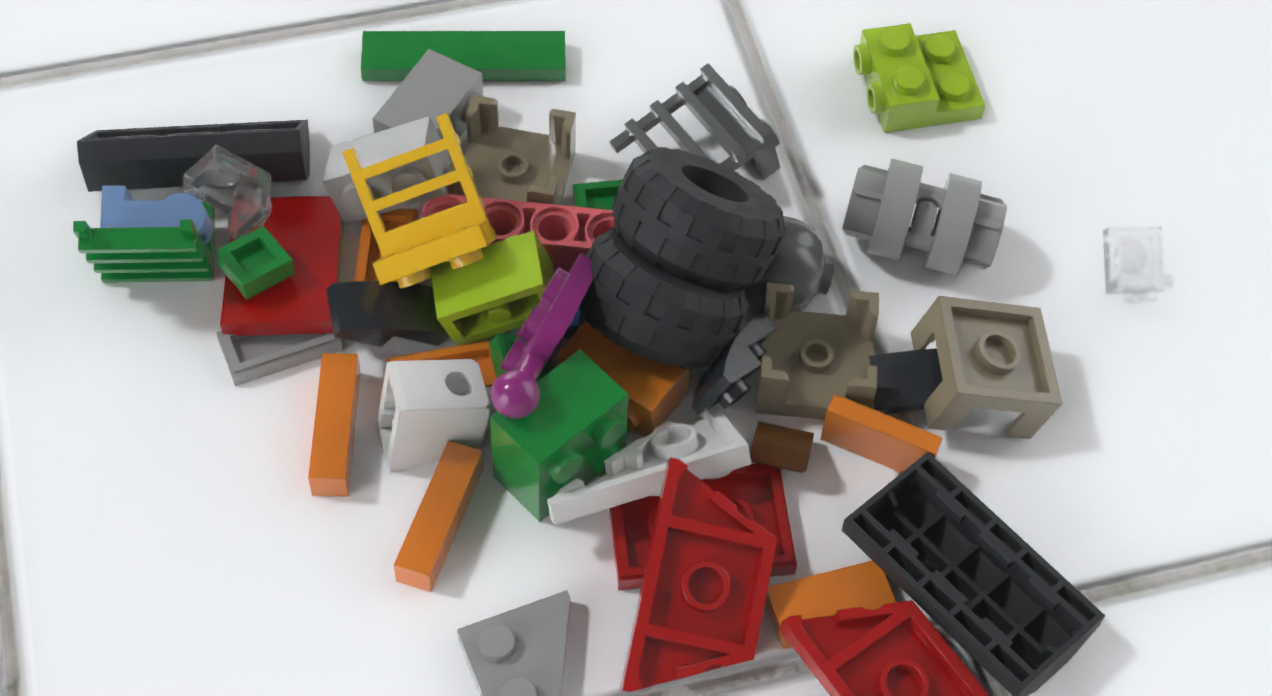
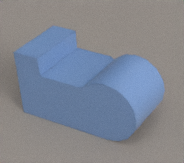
M102 186L100 228L179 227L180 219H192L206 245L212 237V221L201 201L192 194L176 193L164 200H134L126 186Z

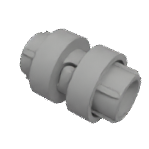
M892 158L888 170L868 165L858 167L842 230L848 236L868 240L867 253L898 261L903 246L927 251L924 268L957 276L961 265L982 270L992 265L1004 226L1007 204H1004L1000 198L981 194L982 181L949 173L944 188L921 183L923 166ZM912 214H913V218H912V222H911V226H912V227H910L909 225H910L911 217H912Z

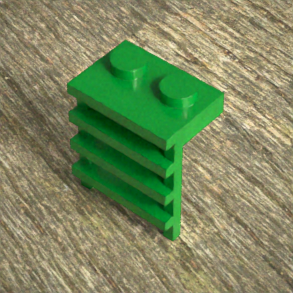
M212 201L201 202L213 226L212 237L207 245L204 243L192 219H180L179 227L90 228L86 221H73V233L78 238V251L86 253L88 264L94 263L93 270L95 273H101V281L103 283L214 281L216 208Z

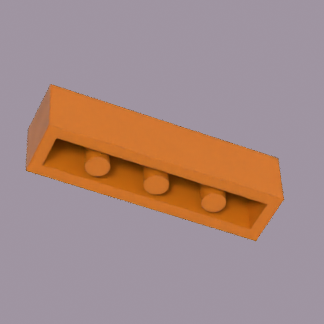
M322 353L308 474L312 496H349L361 377L358 354Z
M448 440L395 560L396 582L432 592L483 472L482 450Z

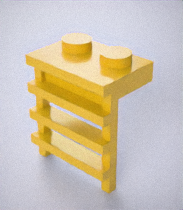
M448 113L436 117L443 139L368 167L362 168L355 148L342 152L382 258L372 263L380 285L397 280L401 289L432 277L429 267L449 260L452 270L484 258L481 248L487 247L497 238L494 229L490 226L484 210V202L482 197H479L472 178L473 173L470 165H467L460 146L459 136L455 133ZM448 149L456 170L374 200L367 181L368 178ZM460 181L467 202L386 231L379 210Z

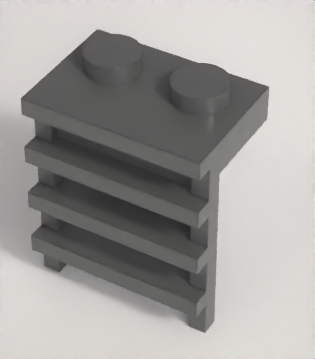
M709 63L700 68L701 75L688 85L682 81L675 87L676 93L662 104L659 100H656L649 105L651 112L637 122L633 118L624 124L626 130L609 141L616 153H619L633 142L644 153L650 149L655 150L658 147L646 132L660 123L682 150L710 159L671 115L685 105L730 155L720 165L735 171L746 162H749L764 180L781 168L775 148L780 142L775 132L766 121L759 119L754 114L738 90L732 85L729 86Z

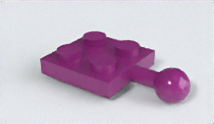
M579 254L569 272L558 267L545 288L540 302L531 310L517 334V339L504 358L500 368L506 372L495 380L491 389L492 403L501 415L511 419H520L530 415L536 409L540 399V390L536 380L543 366L570 326L594 278L590 268L592 260L585 255Z

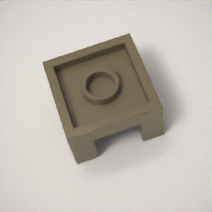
M472 95L466 114L468 142L464 157L467 165H470L473 173L472 178L479 197L562 205L576 153V112L551 109L549 113V135L499 126L498 101L494 98ZM452 161L448 172L456 170ZM460 181L447 185L448 194L465 196Z
M767 282L763 312L778 329L762 344L767 353L762 355V358L759 360L762 365L758 368L755 413L825 420L827 408L834 394L872 408L877 389V366H870L869 356H872V342L879 315V293L852 291L846 315L791 310L794 296L793 285Z
M938 296L910 333L913 350L926 349L930 343L935 341L943 381L926 400L924 405L928 429L955 430L974 408L1021 413L1006 430L1007 436L1031 439L1063 404L1041 308Z

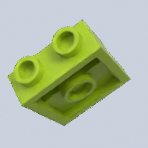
M911 23L862 30L860 44L854 45L853 48L854 68L858 75H864L867 83L866 97L869 110L872 114H878L884 133L982 119L985 104L956 30L915 36Z

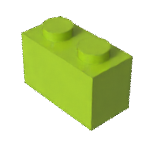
M534 230L521 235L507 237L503 241L481 248L484 258L469 265L452 270L448 260L430 267L437 319L457 346L474 343L495 336L497 333H504L522 327L533 307H536L540 302L545 288L554 275L552 259Z

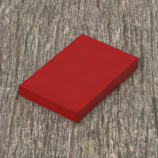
M330 195L234 198L229 243L264 225L292 258L295 274L247 300L228 276L225 275L220 319L222 334L260 336L334 333L326 288L332 283H339L343 219Z
M754 463L732 470L728 475L721 478L702 479L701 481L714 491L718 490L737 506L738 511L749 520H755L778 539L770 577L795 575L797 561L780 468ZM647 496L609 508L618 590L641 588L660 496Z

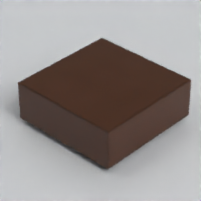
M758 421L750 451L751 462L800 473L806 472L814 433Z

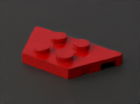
M670 457L667 460L620 691L633 692L754 660L778 539L755 520H749L738 511L737 506L718 490L714 491L690 472L687 469L688 466L683 461L677 458Z
M913 600L886 603L874 610L863 607L840 609L836 611L835 615L802 619L801 615L789 616L782 621L779 627V631L830 696H990Z

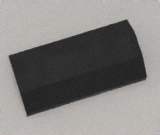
M308 119L96 130L77 141L78 161L88 192L102 191V186H126L127 190L303 181L307 180L310 175Z
M929 452L925 453L844 519L841 531L1012 696H1028L1036 692L1068 663L1096 631L1105 617V614Z

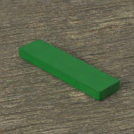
M363 31L361 53L362 81H403L428 49L481 72L483 81H566L565 31Z

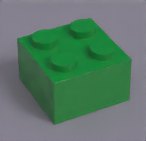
M581 349L537 381L540 399L536 409L530 415L520 419H511L497 411L490 417L493 477L539 522L549 515L547 499L555 496L562 487L576 478L584 481L586 486L598 475L602 477L606 474L604 460L626 447L629 394Z

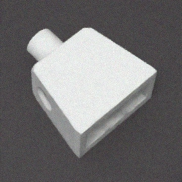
M472 359L387 362L377 427L388 471H396L439 461L448 440L475 449L481 448L487 422H490V417L497 410L491 399L492 386L485 387L477 362Z

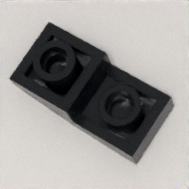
M350 281L332 283L326 288L334 337L382 347L394 336L434 346H440L450 338L437 319L432 286L414 284L400 289L398 282L395 281L380 285L379 281Z
M764 312L753 318L738 333L718 361L709 365L703 372L695 390L692 408L698 415L703 414L717 404H720L726 410L751 390V386L746 380L762 365L759 360L762 358V355L767 353L762 344L778 329Z
M937 348L869 356L870 366H877V389L874 397V407L876 411L886 415L924 409L926 400L943 381Z

